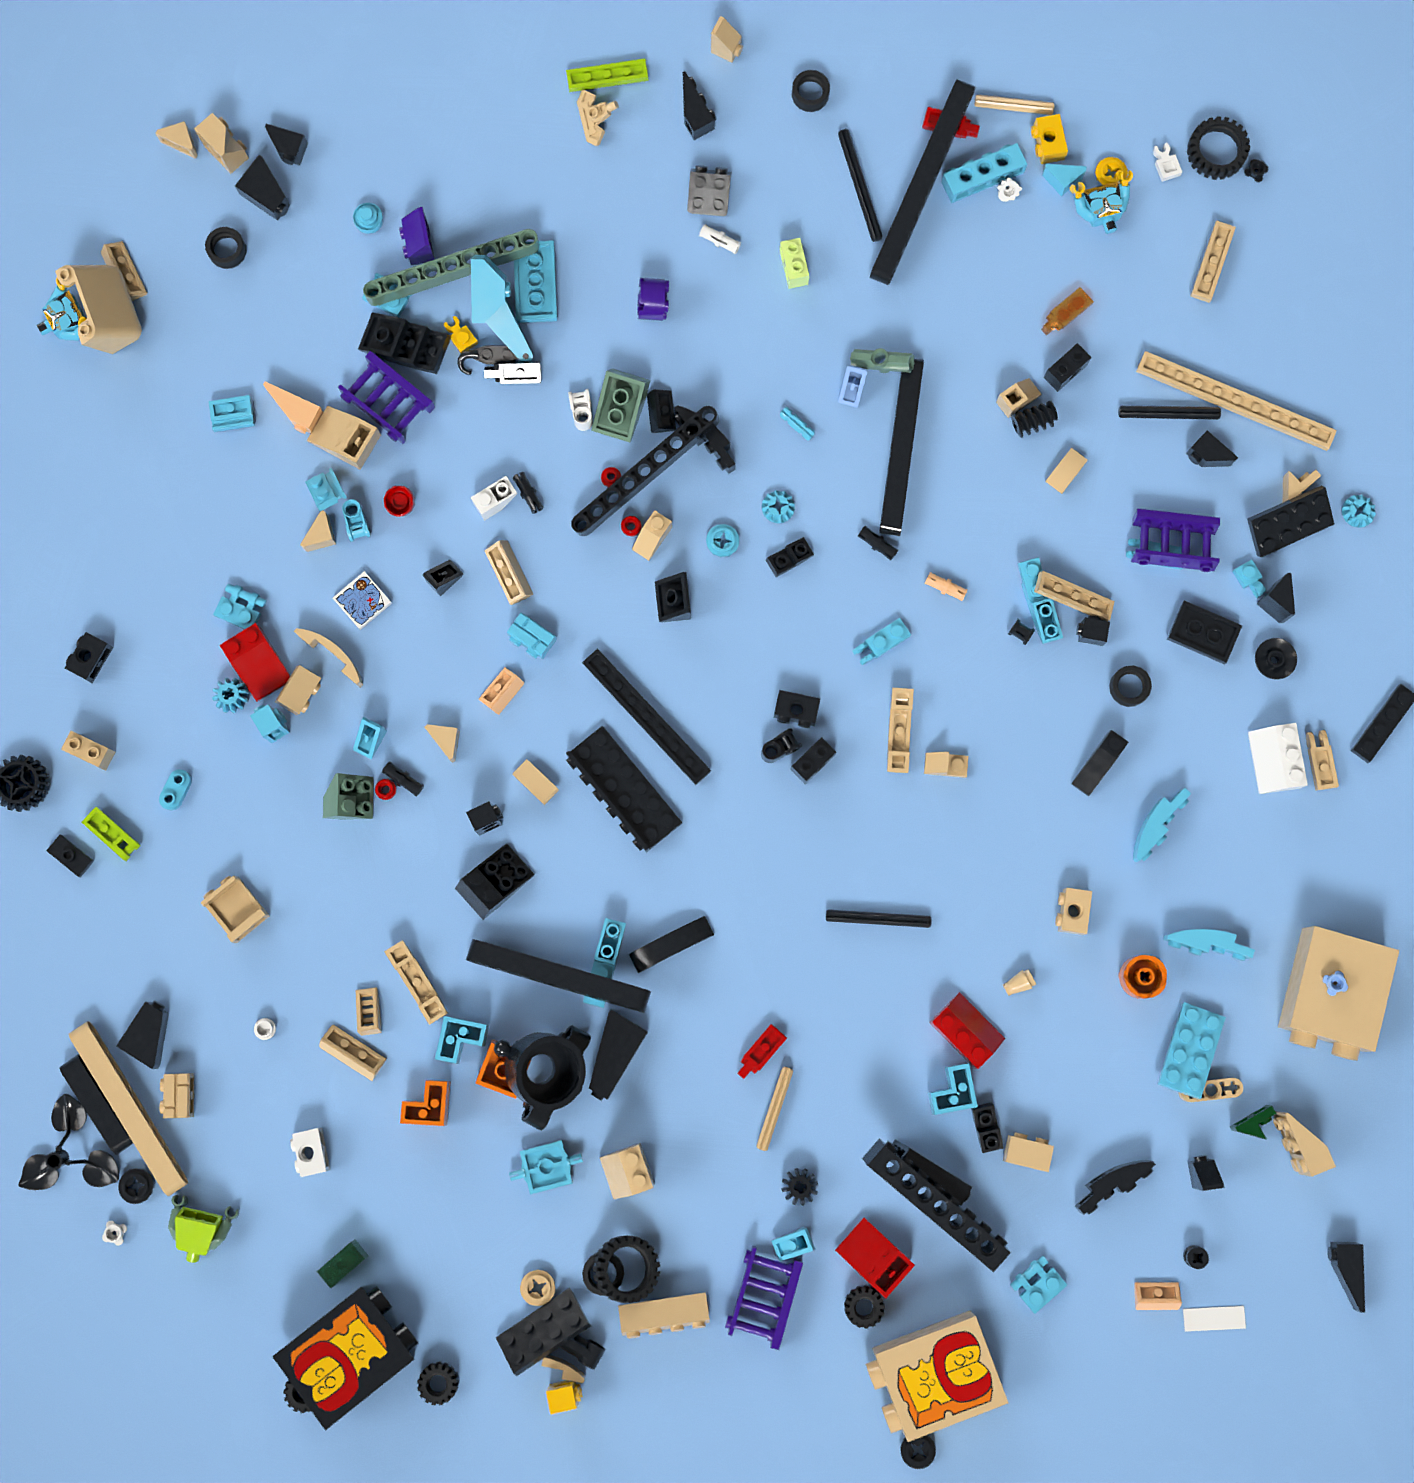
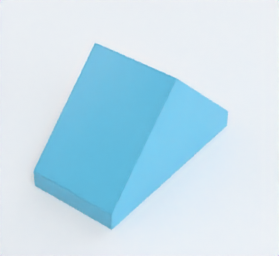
M1046 163L1042 176L1060 196H1063L1070 190L1071 185H1076L1083 179L1086 166Z
M363 717L353 750L372 759L387 730L383 726Z

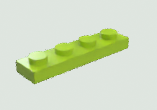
M645 58L566 70L569 92L648 81Z

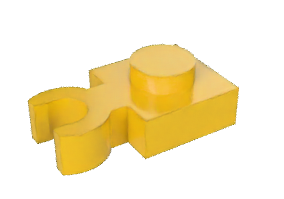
M453 316L454 326H449L447 322L444 323L446 330L453 333L450 335V340L460 353L468 351L478 344L477 339L466 325L460 328V322L456 316Z

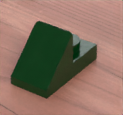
M1265 1105L1231 1125L1230 1129L1267 1140L1258 1124L1264 1125L1272 1120L1271 1116L1276 1114V1111L1271 1105Z

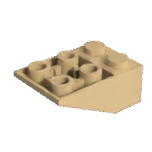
M327 406L307 441L361 470L381 434L377 427L366 421Z
M1276 1111L1273 1123L1276 1129L1282 1133V1144L1285 1150L1290 1152L1292 1157L1290 1162L1295 1172L1312 1177L1336 1167L1328 1147L1289 1113Z

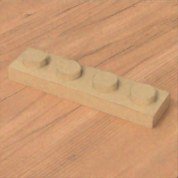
M1220 221L1215 222L1190 297L1208 303L1211 302L1236 228L1235 226Z
M1045 571L1039 573L1034 590L1038 594L1085 614L1098 616L1103 621H1110L1115 601Z

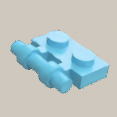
M228 583L225 591L232 595L230 599L221 597L213 615L244 630L254 623L257 624L261 614L255 611L257 605L264 607L267 600L261 598L257 593L253 592L251 594L243 590L241 586H233ZM240 598L248 601L247 607L238 603Z
M1044 1256L1037 1261L1031 1262V1266L1022 1274L1019 1273L1015 1276L1016 1279L1010 1284L1015 1291L1023 1286L1025 1291L1019 1297L1034 1314L1067 1286L1053 1267L1047 1272L1042 1269L1048 1263ZM1037 1273L1040 1278L1030 1285L1028 1280Z

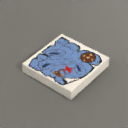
M365 571L333 597L334 601L360 630L392 604Z

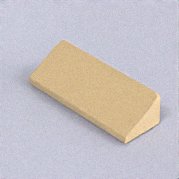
M123 241L104 244L101 255L106 265L115 266L121 271L131 301L147 295L146 289Z
M499 540L484 550L510 605H514L533 595L507 540Z
M332 1025L320 1040L319 1047L371 1081H373L386 1061V1058L335 1025Z

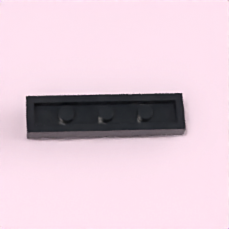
M1399 684L1350 751L1366 763H1370L1414 703V693L1402 684Z

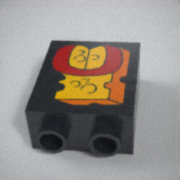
M377 1286L368 1293L363 1287H360L272 1356L325 1431L414 1360L410 1350L419 1343L404 1322L395 1329L388 1323L383 1315L393 1307Z

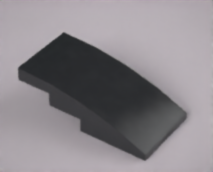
M372 312L358 350L367 354L371 351L381 359L438 374L451 337L447 333L432 331L427 326L409 323L406 319Z

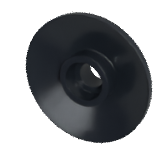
M1271 638L1261 643L1257 648L1255 664L1262 675L1269 679L1279 680L1286 678L1295 670L1297 654L1294 647L1286 640ZM1271 657H1275L1277 659L1276 664L1271 662Z

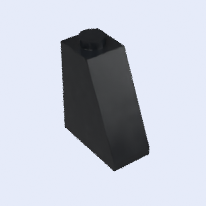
M258 155L236 183L235 188L239 195L278 221L281 216L287 213L290 205L263 157Z
M155 1000L153 1003L145 1002L116 1045V1047L151 1069H158L160 1067L169 1013L164 1011L165 1006Z

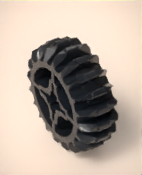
M19 755L18 758L11 756L10 761L3 760L4 766H0V805L3 807L7 806V809L11 811L15 809L17 812H22L23 809L29 811L30 805L35 808L38 807L37 800L44 801L41 795L48 794V791L44 788L45 786H50V783L45 781L50 777L49 774L44 773L46 767L40 766L41 762L39 760L34 761L31 756L27 758L24 755ZM18 769L14 776H9L14 770ZM30 771H32L34 774L35 785L31 783ZM13 781H22L24 784H27L28 786H20ZM6 782H8L11 787L9 792L11 793L10 796L6 789ZM32 791L27 797L20 799L25 792Z

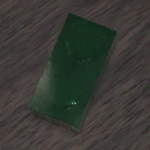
M353 1240L323 1265L317 1273L331 1289L368 1258L369 1255L356 1240Z

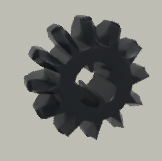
M795 1168L796 1176L793 1177L791 1172L788 1171L787 1175L790 1181L782 1179V1183L787 1184L788 1187H783L781 1190L782 1192L790 1191L785 1196V1199L789 1200L794 1196L792 1200L793 1205H796L798 1199H800L801 1205L804 1206L805 1197H807L808 1201L812 1202L813 1199L809 1194L817 1195L818 1192L815 1189H811V1187L818 1186V1182H809L815 1175L812 1173L806 1178L807 1169L804 1168L802 1175H799V1169ZM797 1181L806 1184V1188H802L804 1191L801 1193L794 1189V1185L797 1186Z

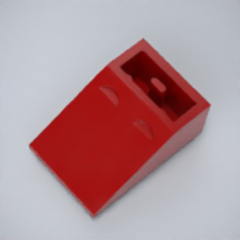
M864 1217L835 1249L884 1298L891 1294L915 1266L909 1258Z

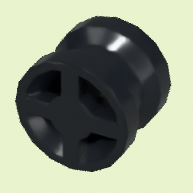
M1192 1245L1185 1249L1183 1259L1188 1266L1194 1269H1203L1208 1264L1209 1255L1203 1248Z

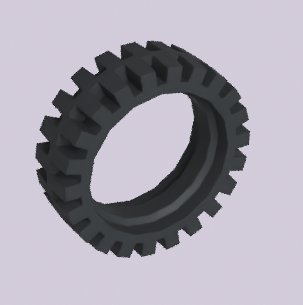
M1217 116L1215 120L1213 117L1208 118L1207 121L1204 120L1196 127L1187 145V155H1189V163L1193 162L1192 168H1198V174L1203 172L1205 173V178L1212 176V180H1216L1218 177L1222 180L1226 176L1228 178L1240 170L1250 151V139L1246 138L1248 133L1246 130L1242 131L1243 126L1241 124L1236 126L1237 121L1232 120V122H1229L1228 117L1221 120V116ZM1210 132H1222L1230 136L1238 149L1235 160L1226 165L1209 162L1200 152L1199 144L1201 138Z
M629 1235L617 1236L610 1239L609 1242H605L602 1245L603 1248L597 1252L599 1254L598 1257L594 1259L596 1266H593V1272H596L594 1280L598 1282V1289L602 1290L601 1293L616 1302L632 1303L645 1299L648 1296L647 1294L652 1293L654 1290L652 1287L657 1285L658 1280H656V1277H660V1271H657L658 1267H660V1262L656 1260L659 1257L657 1253L653 1252L655 1249L648 1245L646 1240ZM623 1247H632L639 1251L644 1258L646 1267L641 1284L628 1292L620 1291L614 1287L609 1280L607 1272L612 1254Z

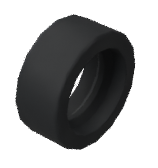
M806 70L798 74L794 79L792 99L799 109L805 112H815L822 109L829 99L830 84L823 73L816 70ZM806 82H815L822 87V95L816 100H806L799 94L800 86Z
M219 227L207 236L205 251L217 267L230 269L238 266L244 260L246 245L241 235L235 229ZM224 238L234 239L237 243L236 252L228 258H219L214 252L217 242Z
M1132 665L1119 669L1112 676L1109 689L1112 698L1118 704L1133 707L1141 704L1150 695L1152 683L1145 670ZM1126 674L1136 675L1142 682V692L1135 698L1124 697L1119 691V680Z
M595 1253L584 1264L582 1271L583 1282L593 1294L604 1296L601 1293L602 1290L598 1289L591 1279V1268L595 1264V1257L599 1255ZM612 1254L609 1262L616 1269V1278L612 1284L618 1289L624 1278V1266L621 1260Z

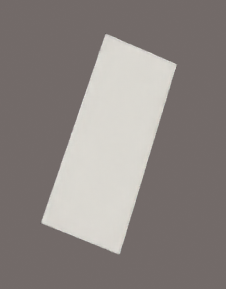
M1244 1306L1183 1309L1185 1332L1246 1329Z

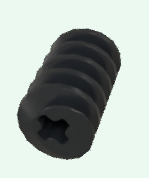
M1052 401L1046 402V405L1041 403L1038 407L1033 406L1031 410L1024 409L1023 413L1018 411L1015 416L1011 414L1014 430L1020 438H1023V431L1029 436L1031 435V428L1038 433L1039 426L1046 430V423H1049L1052 428L1054 427V420H1058V414Z

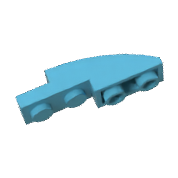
M1039 557L1017 563L1023 582L1021 585L1042 644L1063 638L1053 600L1034 592L1038 575L1043 571Z
M1186 788L1180 790L1170 802L1163 797L1151 809L1136 839L1133 852V860L1135 862L1141 859L1145 861L1153 853L1151 848L1155 844L1159 846L1167 838L1165 834L1169 829L1163 823L1167 825L1175 817L1173 812L1177 808L1181 810L1189 802L1187 798L1191 793Z
M605 918L594 957L592 974L613 979L626 923ZM584 996L583 1000L585 1004L604 1008L606 1003Z
M1191 929L1171 933L1163 937V940L1169 942V946L1181 949V946L1189 948L1188 952L1199 956L1202 953H1209L1210 947H1212L1211 951L1219 954L1228 952L1233 954L1232 958L1245 961V958H1253L1255 952L1254 949L1236 944V934L1219 930Z

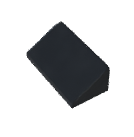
M653 389L647 393L651 433L675 431L676 424L672 391Z

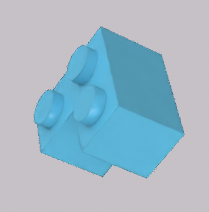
M444 1016L435 1059L458 1064L464 1043L485 1046L489 1025Z
M969 1063L945 1067L949 1089L928 1092L933 1115L978 1107Z

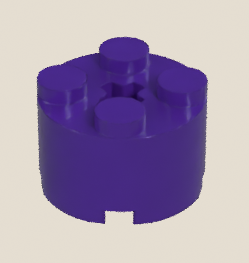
M640 278L637 302L638 319L666 320L669 308V300H667L669 280Z

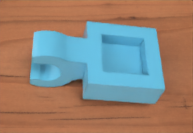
M1253 560L1232 571L1242 588L1244 589L1249 586L1256 598L1262 596L1267 591L1264 585L1259 582L1263 576Z

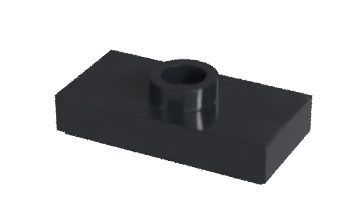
M61 834L46 850L80 878L94 862L93 859Z

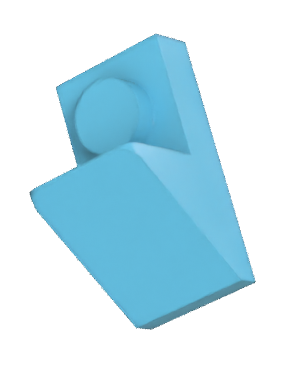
M804 1227L771 1241L779 1261L815 1250L807 1228Z

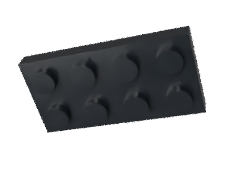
M1322 485L1247 519L1255 551L1260 558L1335 524L1326 487Z
M568 1288L497 1336L496 1340L513 1374L517 1377L591 1327L573 1291Z

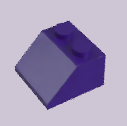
M418 207L401 219L402 227H399L401 240L405 239L406 246H402L404 257L409 259L411 265L435 260L428 221L423 207Z

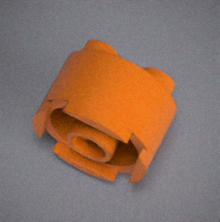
M1139 955L1131 957L1124 962L1118 977L1121 987L1128 995L1137 999L1155 997L1164 990L1167 983V970L1158 958L1150 955ZM1140 973H1146L1144 981L1140 980Z

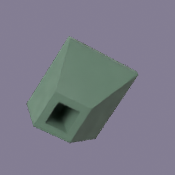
M335 774L323 796V818L340 820L373 819V777Z

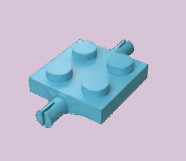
M563 1140L520 1151L522 1167L520 1170L509 1172V1176H513L510 1177L511 1181L524 1178L528 1184L530 1194L572 1184L571 1165L583 1162V1158L577 1159L582 1157V1154L568 1156L565 1152Z

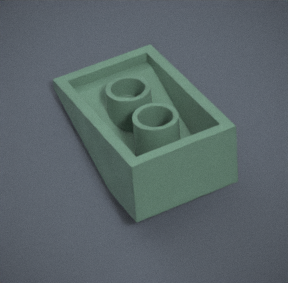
M615 369L607 370L591 431L631 442L651 380Z

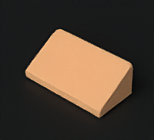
M504 667L479 700L499 715L521 689L524 682L516 674Z
M1179 1282L1134 1283L1136 1310L1180 1309L1182 1301Z

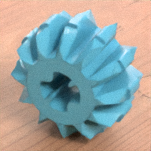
M225 678V684L219 681L217 684L220 688L213 689V692L218 695L212 697L213 701H217L216 707L218 709L222 708L225 713L229 710L232 713H236V707L241 710L244 709L241 703L248 702V699L244 696L249 694V691L244 689L246 685L243 682L239 683L237 678H234L232 681L229 678ZM234 693L233 697H227L228 694Z

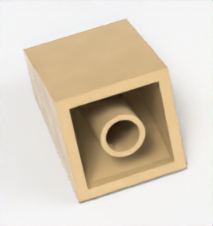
M641 1143L600 1157L613 1199L633 1196L654 1188L655 1184Z

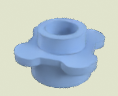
M1336 971L1330 976L1325 975L1322 979L1328 988L1327 993L1330 996H1335L1337 992H1346L1348 990V985L1343 977L1344 974L1341 971Z

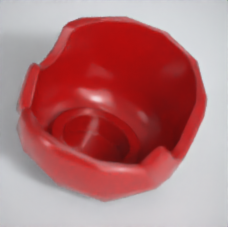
M393 486L386 491L383 498L386 510L396 517L406 516L412 512L415 506V496L405 486Z

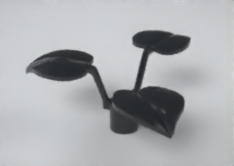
M63 1094L57 1100L51 1114V1122L54 1129L59 1132L66 1130V1134L59 1145L56 1146L55 1151L47 1156L35 1154L27 1159L18 1184L19 1187L28 1190L48 1189L59 1178L57 1169L71 1164H86L82 1170V1175L85 1182L93 1187H104L119 1180L118 1165L108 1152L94 1150L90 1153L88 1160H69L68 1152L62 1149V1146L71 1134V1130L81 1129L87 1119V1113L81 1103L69 1094Z

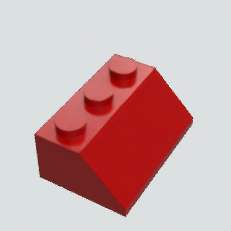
M960 992L929 1022L974 1069H979L1005 1040L1002 1034Z

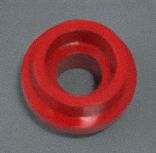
M608 467L601 473V481L606 487H610L621 477L620 471L614 467ZM609 474L615 475V478L613 480H609L607 476Z
M627 516L622 520L621 530L625 535L632 537L640 533L642 525L637 517ZM629 524H634L635 528L630 530L627 528V526Z
M382 779L376 784L375 793L380 799L389 800L396 794V785L389 779ZM389 786V792L383 793V787Z

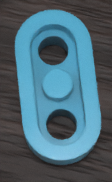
M179 769L170 774L159 796V803L163 808L172 811L181 806L192 783V778L188 772ZM181 776L182 782L177 784L176 779ZM172 795L173 800L168 803L167 797Z

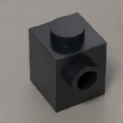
M1098 616L1085 617L1077 625L1076 635H1079L1078 642L1104 646L1108 639L1110 622L1100 620L1101 618Z

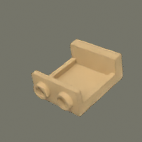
M228 876L220 882L221 886L216 890L212 889L203 896L204 900L201 901V904L209 910L228 934V939L232 943H238L270 917V915L239 877Z

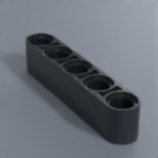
M78 1054L60 1066L61 1074L111 1151L118 1155L134 1144L81 1056Z

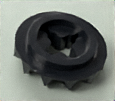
M131 1169L120 1178L118 1184L119 1194L123 1200L130 1204H140L148 1200L153 1193L154 1182L151 1174L144 1171V1169ZM135 1180L145 1185L139 1188V1192H136V1189H128L129 1186L135 1184Z
M929 1435L909 1442L905 1437L900 1446L901 1457L909 1467L923 1469L933 1462L936 1455V1447ZM911 1444L917 1447L922 1444L921 1449L925 1456L919 1453L913 1456L914 1450Z

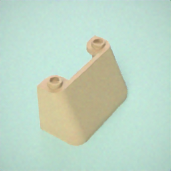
M65 265L55 271L62 285L69 287L75 284L88 318L78 327V336L82 345L114 354L139 339L142 332L141 325L122 273L117 267L112 265Z

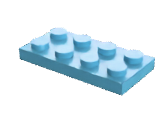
M539 241V250L536 253L514 260L515 308L518 323L557 321L554 241Z
M1184 1002L1178 1016L1158 1085L1196 1099H1201L1226 1017Z

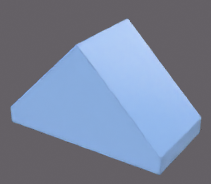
M848 364L838 403L858 408L868 372L867 369Z

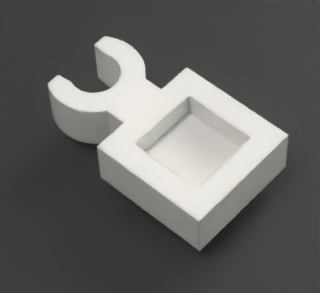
M1165 143L1163 146L1165 152H1160L1158 146H1155L1153 150L1154 156L1159 159L1156 160L1155 166L1162 182L1179 177L1182 174L1176 155H1169L1170 146L1168 143Z

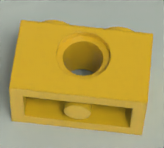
M1060 114L1036 118L1034 125L1031 127L1032 138L1036 139L1037 144L1035 145L1036 157L1040 158L1041 164L1065 160L1068 149ZM1048 137L1052 139V141H1046L1044 138Z
M568 1380L549 1384L546 1390L550 1415L577 1409L579 1401L583 1397L581 1385Z

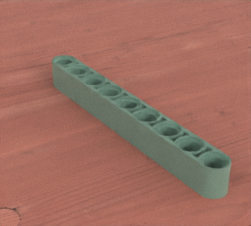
M525 229L369 281L364 285L363 293L370 305L379 306L471 275V264H468L467 261L473 255H487L493 252L495 255L489 257V259L496 266L532 255L539 250L538 236L534 230ZM529 239L534 240L532 244H525ZM508 246H514V247H515V248H514L513 250H511V251L505 250ZM451 265L456 266L454 270L447 269ZM430 272H437L433 277L428 276ZM417 278L415 283H409L410 279ZM392 285H398L394 290L389 289ZM378 291L377 295L370 296L371 292Z

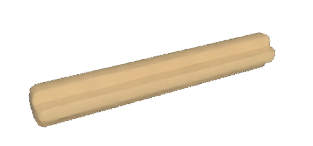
M979 94L976 95L974 102L976 107L1047 115H1052L1054 112L1053 102Z
M783 1067L756 1145L760 1150H768L793 1074V1069Z

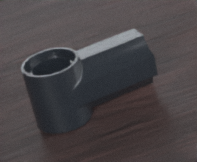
M577 1335L560 1347L577 1357L580 1363L595 1370L606 1350L597 1342L590 1339L586 1340L580 1335Z

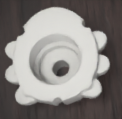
M1011 178L1003 180L997 186L999 189L998 197L1004 202L1015 200V197L1019 196V191L1022 190L1018 183Z

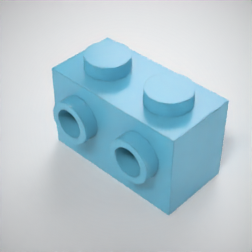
M261 705L250 715L262 737L271 743L290 733L285 725L288 722L286 717L277 708H272L270 705Z

